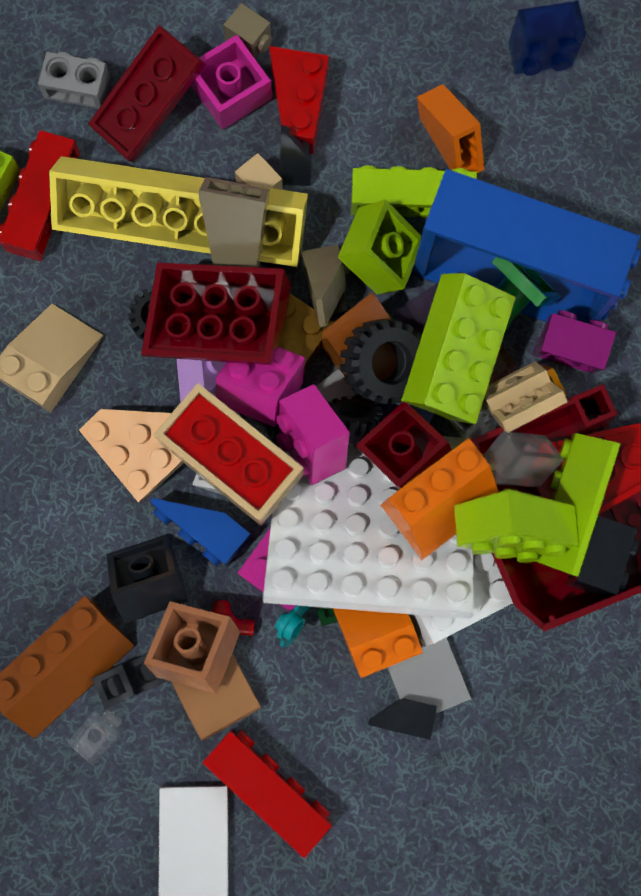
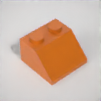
M333 608L360 678L423 653L409 614Z

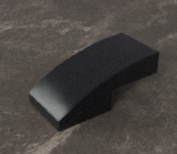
M147 654L92 678L104 709L126 701L168 680L157 678L144 664Z

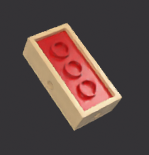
M199 383L195 385L153 434L162 446L261 526L304 474V468Z

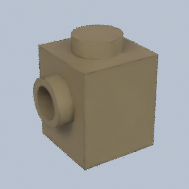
M242 3L223 25L225 42L238 35L255 59L260 53H265L272 42L270 22Z

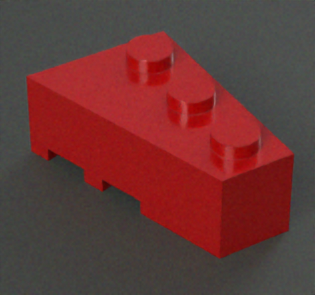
M269 46L270 65L280 127L282 125L290 128V134L299 141L305 140L309 144V154H314L328 79L329 55Z

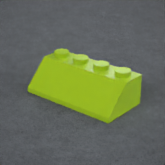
M578 433L572 434L571 439H564L559 457L564 458L561 470L554 471L549 489L554 490L551 500L575 506L579 546L566 549V554L561 556L539 555L538 560L535 562L577 577L579 576L620 447L619 443Z

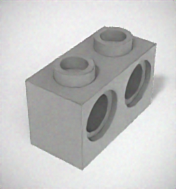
M46 52L38 86L45 99L99 109L105 101L111 77L106 63L99 59L73 57L65 52H59L58 54ZM65 74L63 77L57 78L59 75ZM89 80H95L92 83H86Z

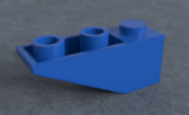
M152 498L150 501L156 507L153 514L166 525L173 521L181 529L177 534L191 546L196 541L206 550L202 555L215 566H218L220 562L228 566L252 538L248 531L226 513Z

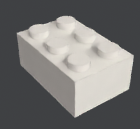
M492 553L484 555L473 554V616L471 619L409 614V617L422 646L426 647L501 610L513 602Z

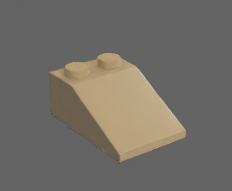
M51 304L10 342L0 355V381L51 413L104 336L59 307Z

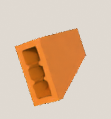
M444 84L417 96L420 120L450 170L464 168L477 173L483 171L484 159L480 122Z

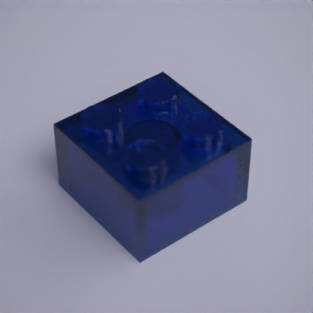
M579 1L518 10L508 41L515 74L524 73L527 76L538 74L541 70L554 69V71H563L573 66L586 36Z

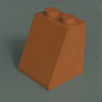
M372 292L322 332L321 350L339 370L340 364H345V358L340 357L341 350L346 351L348 347L343 343L347 337L353 338L354 336L351 331L356 327L362 328V323L367 321L392 320ZM388 342L380 345L372 358L373 372L381 381L393 373L397 364L396 352Z

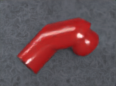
M218 600L214 603L211 612L231 617L239 629L240 635L254 636L255 620L237 619L230 609V603L226 600Z

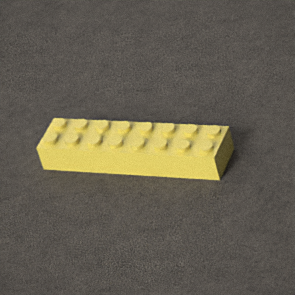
M63 156L50 169L52 230L211 254L199 200V189L205 178ZM268 188L270 192L260 262L297 267L303 245L308 194Z

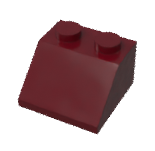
M402 402L356 444L357 448L399 490L452 451L449 442L406 402Z

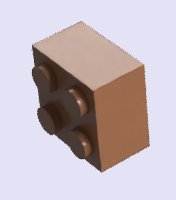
M169 602L144 664L157 678L217 694L240 631L229 616Z

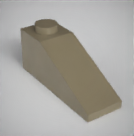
M338 244L301 251L305 279L319 327L327 326L346 289L345 274H350V269L337 258L340 253Z

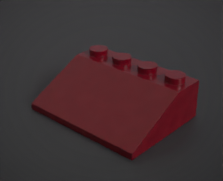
M157 262L141 355L144 357L272 365L287 315L291 287L284 269Z

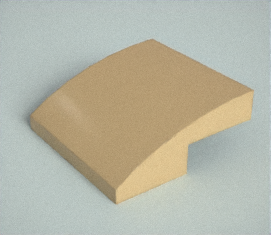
M534 361L488 385L483 403L503 430L509 433L567 403V399L563 390L551 382L547 370Z

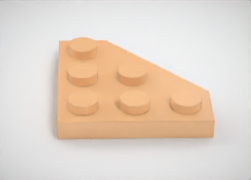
M100 409L79 431L137 502H143L183 464L180 459L162 446L153 435L171 413Z

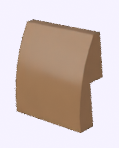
M233 653L217 694L172 682L190 721L202 741L261 709Z

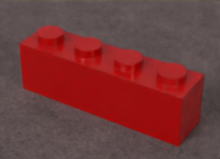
M39 130L36 140L31 142L29 160L26 167H23L19 174V187L16 195H12L9 200L7 219L0 225V244L6 252L41 262L52 232L49 171L61 156L79 158L80 151L74 139Z
M232 729L202 763L305 859L332 827V822L328 819L331 812L317 799L311 803L302 794L306 789L292 776L286 780L277 771L281 766L269 754L259 755L252 748L256 743L243 730L236 733Z

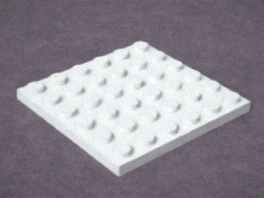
M443 436L449 442L452 450L468 439ZM348 444L345 470L313 486L303 476L273 511L263 603L471 619L473 616L472 549L457 547V537L455 534L421 560L380 506L399 489L357 447H353V444ZM288 451L285 452L288 456L292 458Z

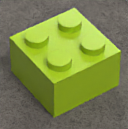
M385 199L358 207L337 258L377 295L403 290L406 287L416 260L421 235Z

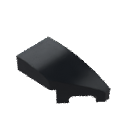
M281 125L280 177L282 178V184L311 186L312 155L309 154V144L305 140H297L290 134V128Z
M403 698L369 719L368 725L431 740L437 706Z

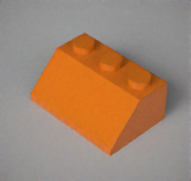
M468 438L390 496L380 506L417 555L423 560L456 534L454 505L499 492L489 463Z

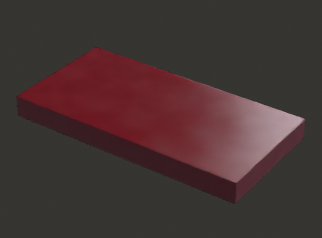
M158 25L88 125L123 157L134 163L205 67L206 63L165 28Z

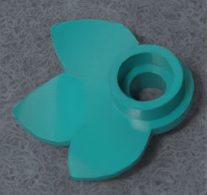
M296 605L289 613L284 611L280 615L275 629L278 630L277 638L281 640V647H288L299 635L305 623V619L301 616L310 609V606Z

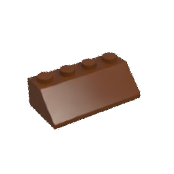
M84 596L0 672V712L35 739L94 684L92 678L109 671L135 645L93 598Z

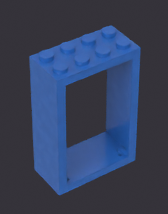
M446 169L423 228L412 275L438 284L441 274L466 273L496 287L506 277L492 263L495 257H499L535 270L561 295L551 306L537 307L530 301L521 311V314L546 322L548 316L552 313L558 314V311L562 310L576 314V320L588 324L590 320L602 322V319H607L610 310L616 308L619 299H624L628 292L631 280L626 279L629 269H634L639 259L641 250L636 247L640 236Z

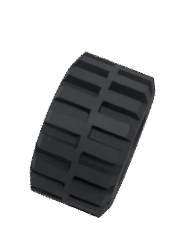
M375 320L362 323V328L356 327L351 331L354 335L353 338L347 337L343 343L348 346L346 351L341 350L340 357L345 358V364H340V370L347 374L343 379L346 384L352 385L351 390L355 394L361 395L362 398L382 404L401 403L422 335L413 332L414 327L409 324H402L400 321ZM388 342L396 352L397 364L393 373L388 378L380 381L373 372L372 358L376 349L383 343Z

